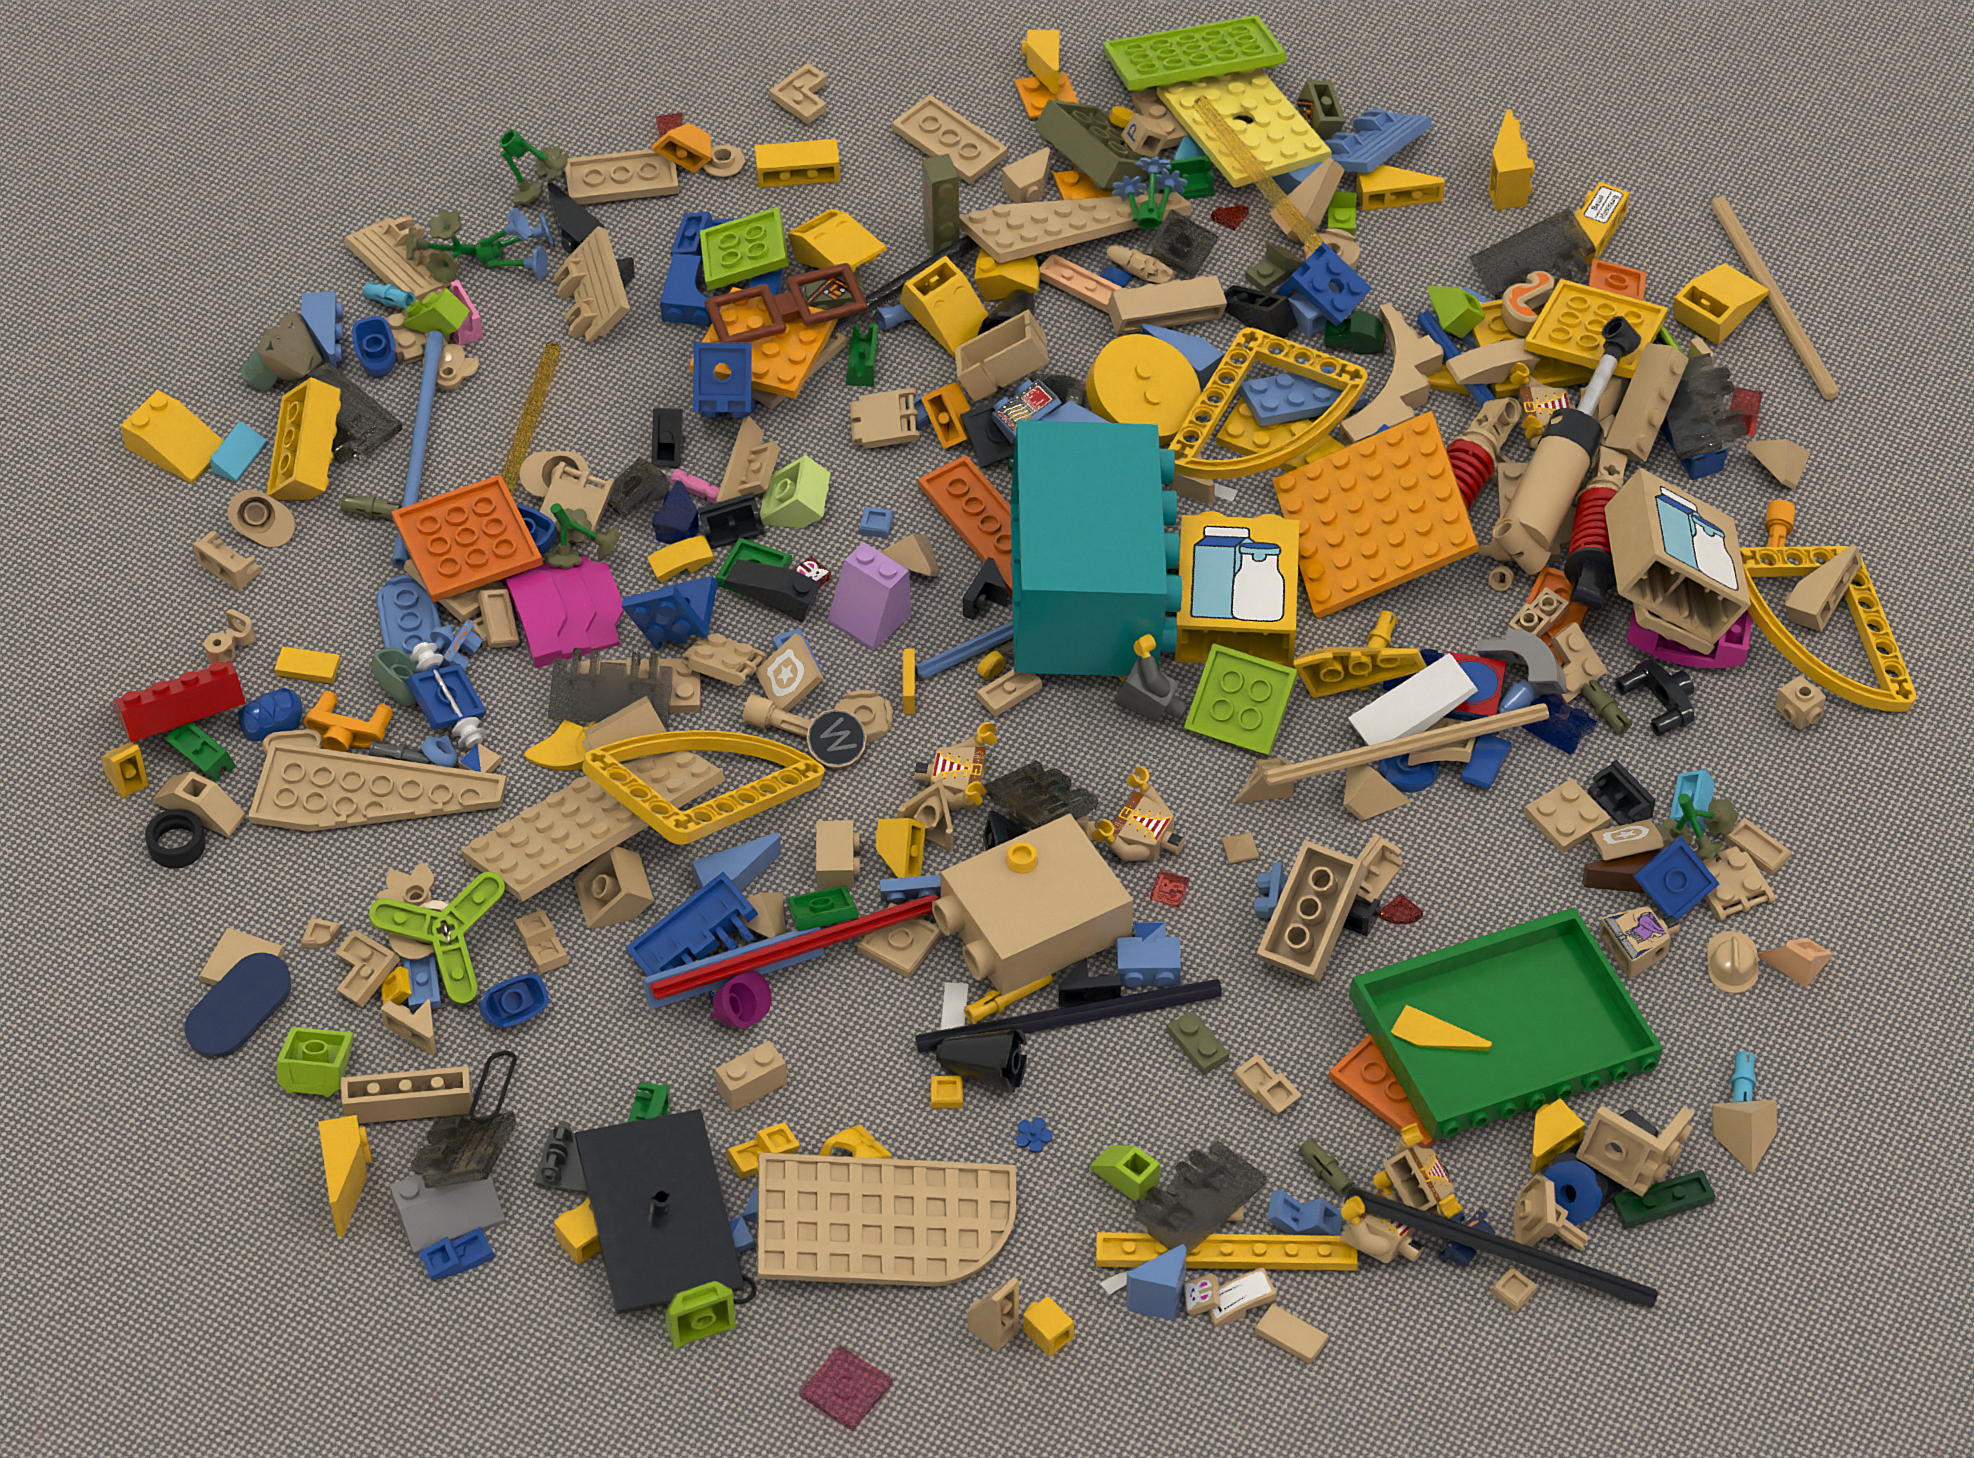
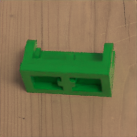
M1208 156L1170 161L1171 169H1166L1170 176L1173 172L1179 171V178L1188 181L1187 185L1182 186L1184 193H1179L1184 199L1214 196V173L1211 172V160ZM1156 189L1157 194L1164 193L1163 189Z
M870 323L868 334H861L859 326L855 325L852 333L853 339H850L846 385L874 387L879 346L878 324Z
M192 722L177 727L165 739L214 781L220 780L218 771L221 767L230 772L236 767L228 752Z
M647 1082L639 1083L637 1089L640 1091H636L635 1100L627 1122L667 1115L671 1103L669 1085H657Z

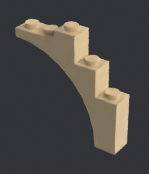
M1390 303L1380 306L1379 320L1384 326L1385 337L1393 354V371L1385 387L1374 401L1359 413L1340 422L1339 442L1345 447L1371 437L1384 423L1392 428L1415 418L1413 409L1428 403L1430 384L1427 377L1441 371L1444 359L1442 347L1438 343L1435 344L1429 335L1419 339L1417 332L1414 329L1411 330L1406 324L1401 312L1396 311Z

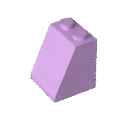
M863 542L844 560L829 612L828 623L874 651L911 615L910 578L908 569Z

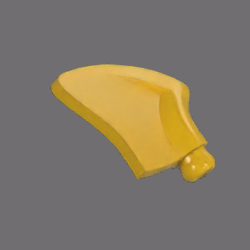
M564 720L554 734L525 752L526 760L535 765L553 770L571 771L582 769L584 757L587 753L582 742L587 739L584 730L593 726L596 722H591L588 727H582Z

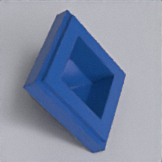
M1109 264L1099 275L1122 288L1132 278L1131 274Z

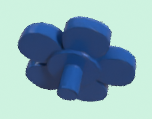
M1036 1117L1032 1122V1126L1028 1120L1020 1121L1018 1131L1021 1134L1016 1137L1017 1145L1021 1148L1029 1145V1149L1033 1153L1042 1151V1143H1049L1052 1140V1132L1045 1129V1120Z

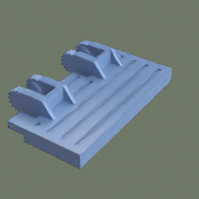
M1368 109L1364 112L1363 117H1357L1353 122V126L1358 131V134L1336 132L1331 140H1325L1324 143L1331 150V158L1339 163L1345 171L1370 173L1432 127L1430 116L1389 113L1388 110Z

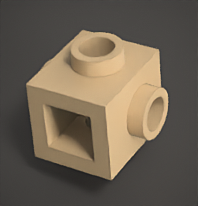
M1799 675L1779 689L1775 708L1782 713L1785 720L1792 722L1801 730L1808 724H1815L1821 719L1824 714L1823 708L1826 697L1818 687L1813 686L1802 675Z

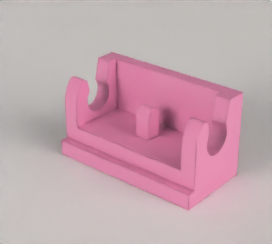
M459 280L451 282V293L470 310L460 328L450 334L454 343L462 346L483 338L481 319Z

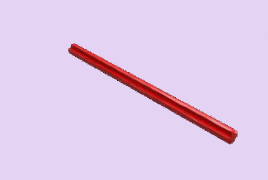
M928 895L652 983L650 985L651 994L654 999L661 1000L933 913L932 902L939 898L937 895Z

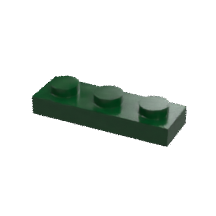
M1699 1170L1653 1184L1643 1197L1633 1191L1613 1196L1612 1204L1624 1229H1628L1714 1203L1716 1195L1704 1171Z

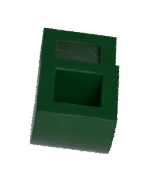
M1352 311L1351 319H1344L1337 327L1330 320L1326 321L1324 336L1326 349L1354 347L1355 354L1384 352L1385 329L1382 322L1376 316L1363 311Z

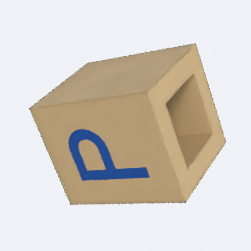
M1136 113L1132 115L1121 134L1133 152L1150 158L1158 155L1168 138V135L1156 120Z

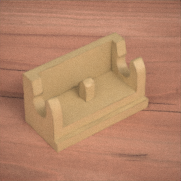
M212 531L200 541H196L193 545L197 563L238 591L261 573V567L257 564L254 565L256 559L252 556L247 559L225 545L221 539H217L211 544L219 536L216 531Z
M1376 833L1356 858L1362 861L1367 870L1355 899L1371 905L1375 898L1379 899L1403 867V861L1397 857L1401 850L1396 845L1382 839Z

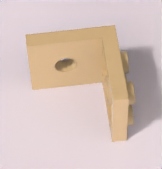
M1601 1105L1595 1113L1576 1154V1158L1643 1197L1655 1180L1661 1182L1670 1168L1669 1165L1674 1166L1683 1151L1679 1147L1681 1143L1684 1144L1694 1128L1689 1125L1694 1112L1683 1106L1659 1138H1656ZM1610 1143L1618 1144L1623 1153L1616 1152Z

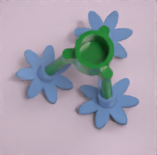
M1142 157L1140 161L1135 163L1136 166H1142V170H1148L1150 175L1148 200L1143 201L1138 208L1135 197L1140 196L1138 190L1147 187L1145 183L1140 182L1142 180L1141 176L1134 177L1132 180L1128 176H1124L1123 183H1113L1115 190L1112 192V196L1121 195L1123 201L1127 200V198L1129 199L1132 209V221L1138 222V226L1143 229L1151 230L1163 224V214L1169 194L1173 192V189L1183 194L1184 189L1182 186L1188 184L1187 180L1179 178V171L1173 172L1170 176V173L1166 170L1171 169L1169 160H1159L1158 157H1153L1151 160ZM1155 188L1164 190L1159 207L1154 201Z

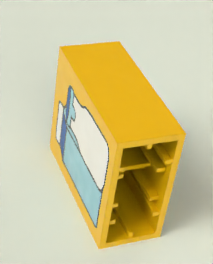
M1206 511L1198 515H1182L1179 576L1182 578L1181 610L1177 612L1176 617L1177 640L1175 662L1206 663L1214 643L1277 664L1294 667L1299 520L1283 519L1275 514H1263L1256 518L1225 517L1223 514L1214 511Z

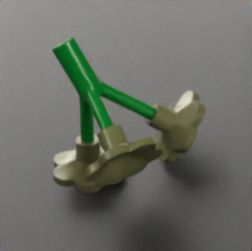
M443 209L438 212L436 217H432L429 220L430 235L434 239L441 238L444 241L451 239L454 244L428 243L427 240L418 239L416 228L410 227L406 241V259L413 260L417 250L437 249L452 251V254L446 251L442 253L432 252L429 255L430 261L426 264V268L430 273H433L436 281L444 282L446 280L447 282H453L457 277L456 273L459 271V264L454 259L459 254L476 256V245L459 242L455 233L459 232L462 227L459 222L460 215L456 211L449 212Z
M559 503L551 506L550 511L557 519L555 527L560 532L561 542L558 544L557 550L546 554L549 566L570 569L574 565H580L582 563L580 553L570 551L569 542L581 543L585 540L586 535L592 538V542L599 545L597 548L599 560L603 561L606 556L609 557L612 554L620 538L618 527L613 526L605 534L598 531L594 533L590 531L592 524L586 519L587 514L584 510L576 509L573 511L568 508L563 509Z
M1681 794L1678 797V802L1683 816L1679 822L1667 818L1662 825L1656 827L1663 841L1670 839L1672 842L1678 836H1681L1690 846L1692 837L1688 833V826L1685 824L1687 821H1690L1697 836L1695 841L1698 849L1694 853L1700 860H1707L1714 857L1716 853L1723 851L1725 846L1722 841L1709 842L1707 835L1703 834L1696 820L1697 816L1704 817V823L1709 826L1710 834L1719 836L1721 833L1728 835L1733 831V824L1738 819V812L1733 809V804L1728 799L1711 801L1708 806V812L1697 810L1694 808L1689 795Z

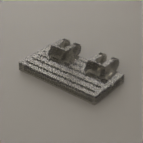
M1567 208L1470 256V260L1493 298L1499 300L1503 298L1504 292L1510 286L1526 284L1527 274L1535 271H1545L1552 274L1556 272L1557 268L1564 280L1570 281L1572 280V273L1565 263L1572 260L1581 274L1588 272L1587 266L1577 249H1580L1585 257L1596 251L1593 242L1570 208Z
M1710 353L1689 358L1666 413L1678 461L1735 446L1734 440L1746 434L1744 424H1739L1743 418L1742 413L1735 409L1731 411L1725 410L1722 397L1728 396L1734 391L1732 381H1727L1731 377L1730 370L1726 367L1714 368Z
M328 362L284 392L285 395L311 377L341 389L339 397L341 407L336 416L335 423L337 432L331 448L333 453L336 451L334 459L340 464L350 460L352 457L361 460L403 430L400 420Z
M581 648L573 649L570 673L567 672V659L554 658L548 710L549 719L598 723L647 696L663 726L668 728L674 668L660 666L659 679H657L658 654L651 653L648 678H639L641 666L640 652L632 653L630 677H626V663L600 661L599 671V649H592L590 653L589 674L580 673L582 661Z
M1037 760L984 785L987 790V796L1032 830L1067 814H1071L1077 820L1096 810L1099 804L1097 797L1092 793H1088L1089 791L1084 787L1070 791L1072 780L1069 776L1064 775L1058 768L1044 771L1042 764Z
M514 1112L498 1114V1116L488 1122H475L463 1115L436 1120L427 1135V1140L431 1145L424 1146L417 1151L416 1157L411 1163L412 1172L423 1176L426 1189L488 1179L517 1124Z
M1219 1140L1209 1148L1208 1156L1196 1149L1189 1153L1190 1162L1194 1167L1185 1161H1180L1176 1165L1175 1170L1179 1176L1167 1186V1194L1153 1186L1147 1191L1146 1195L1152 1204L1141 1198L1133 1204V1208L1137 1212L1134 1215L1133 1223L1169 1250L1184 1244L1187 1248L1186 1256L1189 1255L1266 1185L1267 1176Z

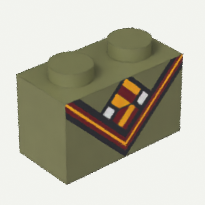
M1307 80L1296 102L1300 115L1323 142L1331 140L1336 132H1341L1346 122L1332 81Z
M853 272L863 293L860 272ZM842 275L804 285L805 300L810 307L828 310L854 303Z

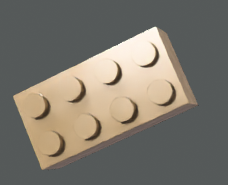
M1304 839L1256 953L1263 962L1319 983L1367 869L1362 861Z

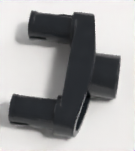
M1648 659L1636 665L1634 670L1615 679V686L1621 695L1624 696L1644 685L1650 689L1660 703L1668 710L1666 713L1651 719L1650 727L1656 736L1659 737L1678 726L1684 727L1694 722L1693 707L1688 699V696L1694 693V684L1685 671L1680 670L1670 675L1656 662Z

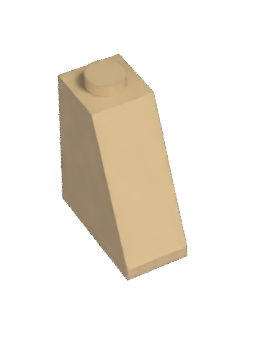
M645 696L585 729L584 734L587 739L582 742L588 752L624 739L667 731L648 697ZM646 755V756H642V757L632 758V759H629V760H633V759H643V758L649 757V756H651V755Z

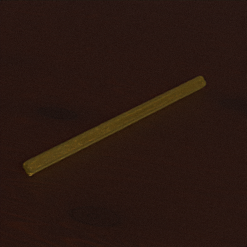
M1205 96L1195 99L1193 108L1306 247L1313 253L1324 242L1210 101Z
M549 341L545 345L502 472V477L511 496L560 354L561 345L558 342Z

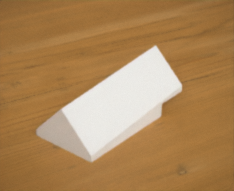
M1449 653L1348 717V722L1368 746L1419 734L1477 692L1478 689Z

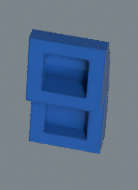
M1490 734L1482 735L1472 752L1470 763L1467 762L1461 780L1490 789L1498 777L1501 764L1510 752L1512 742Z
M481 1227L453 1242L446 1237L419 1252L432 1280L462 1273L496 1258Z

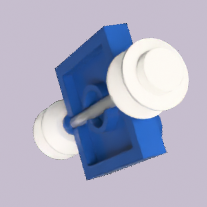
M428 642L420 643L414 647L413 653L410 656L412 662H419L416 667L418 674L410 675L406 683L432 729L436 730L455 725L452 734L453 736H461L458 742L460 747L470 749L476 743L481 744L486 731L483 728L477 729L476 727L480 722L479 719H482L487 711L460 664L439 668L443 661V656L441 654H434L437 650V645Z

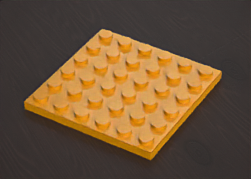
M1432 410L1272 479L1284 519L1299 520L1298 564L1317 619L1480 551Z

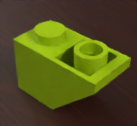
M1430 285L1427 288L1431 298L1430 304L1440 319L1438 321L1439 326L1447 334L1452 333L1462 339L1486 318L1478 298L1461 288Z
M445 288L437 293L434 291L429 293L421 301H413L406 310L408 315L402 324L407 328L427 334L430 331H439L445 337L460 328L470 310Z
M1110 1145L1090 1165V1170L1138 1205L1160 1183V1163L1135 1145Z

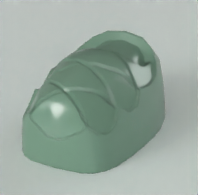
M271 341L269 342V347L265 349L266 351L273 350ZM257 347L243 365L241 376L249 386L267 393L278 376L262 362L257 353Z
M396 648L376 651L370 666L381 687L403 707L418 704L406 683L410 675L418 674L416 671L418 663L412 662L410 656Z

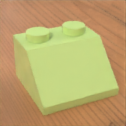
M804 455L772 474L767 491L764 492L760 510L763 525L804 528L813 522L819 521L825 512L824 506L826 495L829 491L828 485L831 473L807 455Z

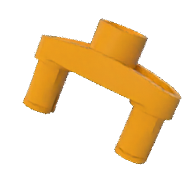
M323 691L315 707L311 708L304 718V724L307 729L315 730L321 734L324 749L347 752L349 746L370 748L373 740L382 742L386 735L385 729L393 717V710L385 704H379L368 722L334 714L332 712L338 704V697L333 692Z

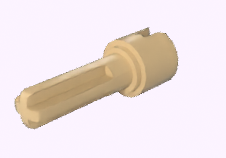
M755 694L749 696L742 715V722L765 730L771 725L806 738L808 727L812 722L803 717L777 709L774 701Z

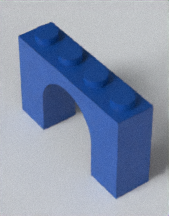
M673 253L660 301L662 321L711 326L712 322L704 304L708 298L698 291L702 279L701 256ZM783 268L753 277L748 288L767 284L773 296L782 294L784 288Z

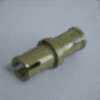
M344 493L340 508L342 512L359 513L365 515L366 518L382 517L392 519L391 511L402 508V503L377 499L373 495L362 497Z
M1596 680L1589 681L1591 687L1585 683L1580 692L1596 708L1595 713L1600 718L1603 717L1617 735L1624 733L1621 729L1622 727L1627 731L1632 726V721L1617 706L1616 699L1612 696L1609 697L1597 684Z
M1309 1138L1301 1144L1298 1152L1315 1168L1314 1173L1320 1179L1324 1178L1337 1192L1338 1196H1345L1349 1187H1354V1181L1340 1169L1335 1157L1328 1156L1316 1143L1315 1139Z

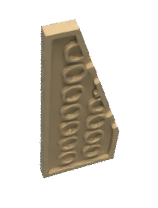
M1171 192L1164 210L1163 221L1191 214L1192 204L1179 193ZM1163 193L1155 194L1154 201L1158 207L1160 206ZM1149 194L1135 197L1137 208L1143 201L1148 200ZM1121 196L999 204L990 209L972 211L969 214L959 216L960 228L998 263L1139 228L1138 222L1132 221V209L1129 199L1127 198V200L1123 201Z
M271 741L248 818L249 822L253 824L310 832L500 808L507 786V776Z

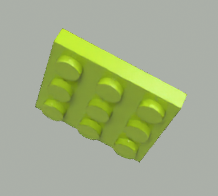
M779 206L700 231L705 282L709 290L722 288L738 281L751 279L755 276L778 271L789 266L783 218Z
M1213 643L1184 729L1270 757L1299 671Z

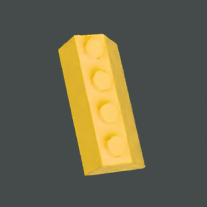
M311 377L282 396L267 495L275 500H311L325 492L329 484V478L327 477L328 468L333 458V452L331 451L332 442L337 432V427L335 426L336 416L341 407V402L339 401L341 389Z

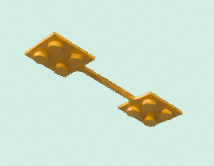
M1066 72L1059 73L1058 94H1053L1036 76L1014 80L1029 119L1039 118L1048 100L1079 103ZM1072 162L1073 170L1053 173L1063 200L1113 197V189L1104 191L1093 184L1094 180L1090 176L1082 174L1075 168L1076 164Z

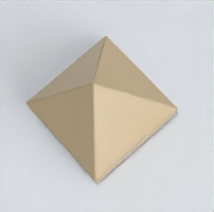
M1251 832L1221 838L1229 864L1259 859Z

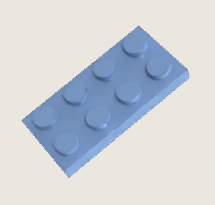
M1323 367L1321 369L1322 372L1327 374L1336 371L1332 367ZM1295 373L1244 381L1238 390L1260 427L1323 415L1344 392ZM1363 393L1351 410L1365 407L1366 397Z

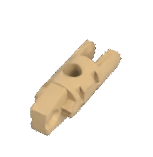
M1111 245L1107 249L1108 259L1122 266L1124 272L1138 276L1146 282L1164 284L1172 281L1175 277V271L1161 263L1159 259L1145 255L1139 250H1128L1117 245Z

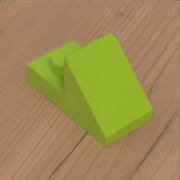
M1334 192L1328 205L1327 229H1340L1355 236L1357 192Z

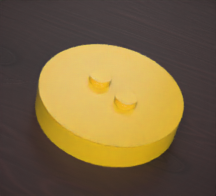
M1144 334L1125 335L1108 343L1091 364L1086 378L1087 398L1094 414L1110 423L1158 424L1159 445H1164L1174 440L1201 395L1197 375L1185 356L1171 344Z

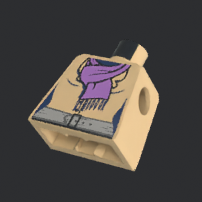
M1645 906L1603 917L1599 937L1627 977L1631 979L1668 955L1671 942L1670 935L1679 932V924L1673 915L1659 920L1652 909Z

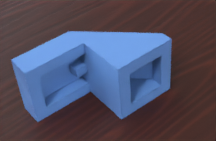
M1280 1189L1271 1193L1267 1220L1288 1235L1340 1236L1342 1215L1339 1209L1322 1197L1301 1204Z

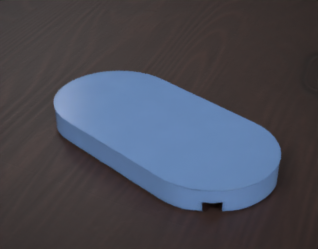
M400 575L388 580L382 590L379 589L376 596L384 648H396L411 656L414 647L423 642L434 643L430 638V634L434 628L441 627L437 602L432 603L426 589L410 575ZM441 648L439 652H435L434 654H442L444 649Z

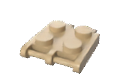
M401 309V313L393 314L385 319L394 337L396 358L398 360L404 359L405 363L408 364L424 358L427 333L405 327L402 322L408 313L406 309ZM450 335L444 337L443 348L448 343H451Z
M905 388L859 396V401L851 402L850 413L853 444L863 445L864 449L919 440V431L916 430L915 421L918 418V411L914 408L916 389ZM908 421H910V431L908 430Z
M560 462L540 512L552 519L555 524L557 519L550 511L553 504L559 503L563 509L568 508L573 511L582 509L587 514L586 519L592 524L590 531L595 533L615 481L610 479L605 481L591 476L589 471L580 472L567 467V463ZM566 472L572 474L574 476L580 477L581 479H574L572 477L564 475V473ZM588 481L604 486V489L590 485Z
M711 634L705 639H698L693 646L682 654L684 658L681 661L689 665L688 669L740 686L745 682L747 675H752L756 671L758 664H763L767 660V654L753 648L749 644L734 642L726 639L721 634Z
M1734 846L1716 853V860L1714 857L1701 860L1720 883V885L1704 897V900L1719 922L1725 920L1727 915L1742 910L1744 913L1750 911L1751 907L1757 904L1775 902L1773 891L1747 851L1740 852L1738 847ZM1762 894L1761 897H1758L1750 901L1747 900L1749 898ZM1735 903L1738 904L1737 906L1723 910V908L1727 906L1733 905Z

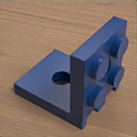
M1323 242L1274 294L1287 297L1296 288L1337 327L1373 288ZM1329 283L1337 285L1340 293L1332 292L1329 288Z
M694 342L693 412H701V417L721 416V412H730V417L749 416V412L756 410V398H752V343ZM720 363L727 364L731 369V374L726 380H720L715 375V367Z
M713 576L661 587L658 590L623 597L621 607L655 649H660L662 642L673 640L676 645L687 643V638L690 635L698 634L702 639H705L708 636L718 582Z

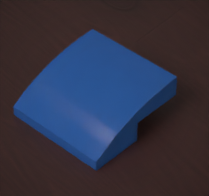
M710 212L684 213L670 252L672 257L673 253L701 256V264H703L700 231L739 218L713 219Z

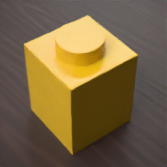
M1047 1296L1040 1302L1032 1303L1023 1314V1331L1050 1357L1074 1339V1321Z

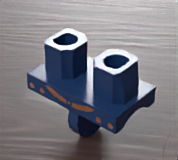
M1482 1207L1465 1224L1492 1234L1496 1233L1484 1220L1488 1212ZM1459 1212L1451 1217L1450 1220L1461 1223L1465 1219V1215ZM1450 1240L1437 1258L1444 1264L1450 1258L1456 1264L1465 1268L1478 1252L1472 1247Z

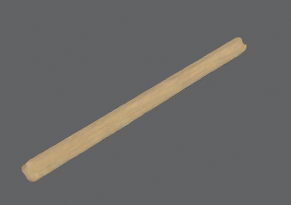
M1723 196L1715 197L1711 204L1713 211L1754 280L1770 290L1765 299L1818 389L1826 400L1835 399L1838 396L1839 388L1726 198Z
M1542 703L1267 770L1264 772V779L1266 785L1271 787L1549 718L1547 705Z

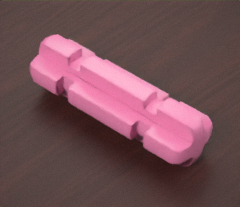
M675 469L671 474L672 485L679 488L684 487L683 490L703 499L707 497V501L716 503L720 487L710 486L711 483L691 474L687 476V472L680 469Z

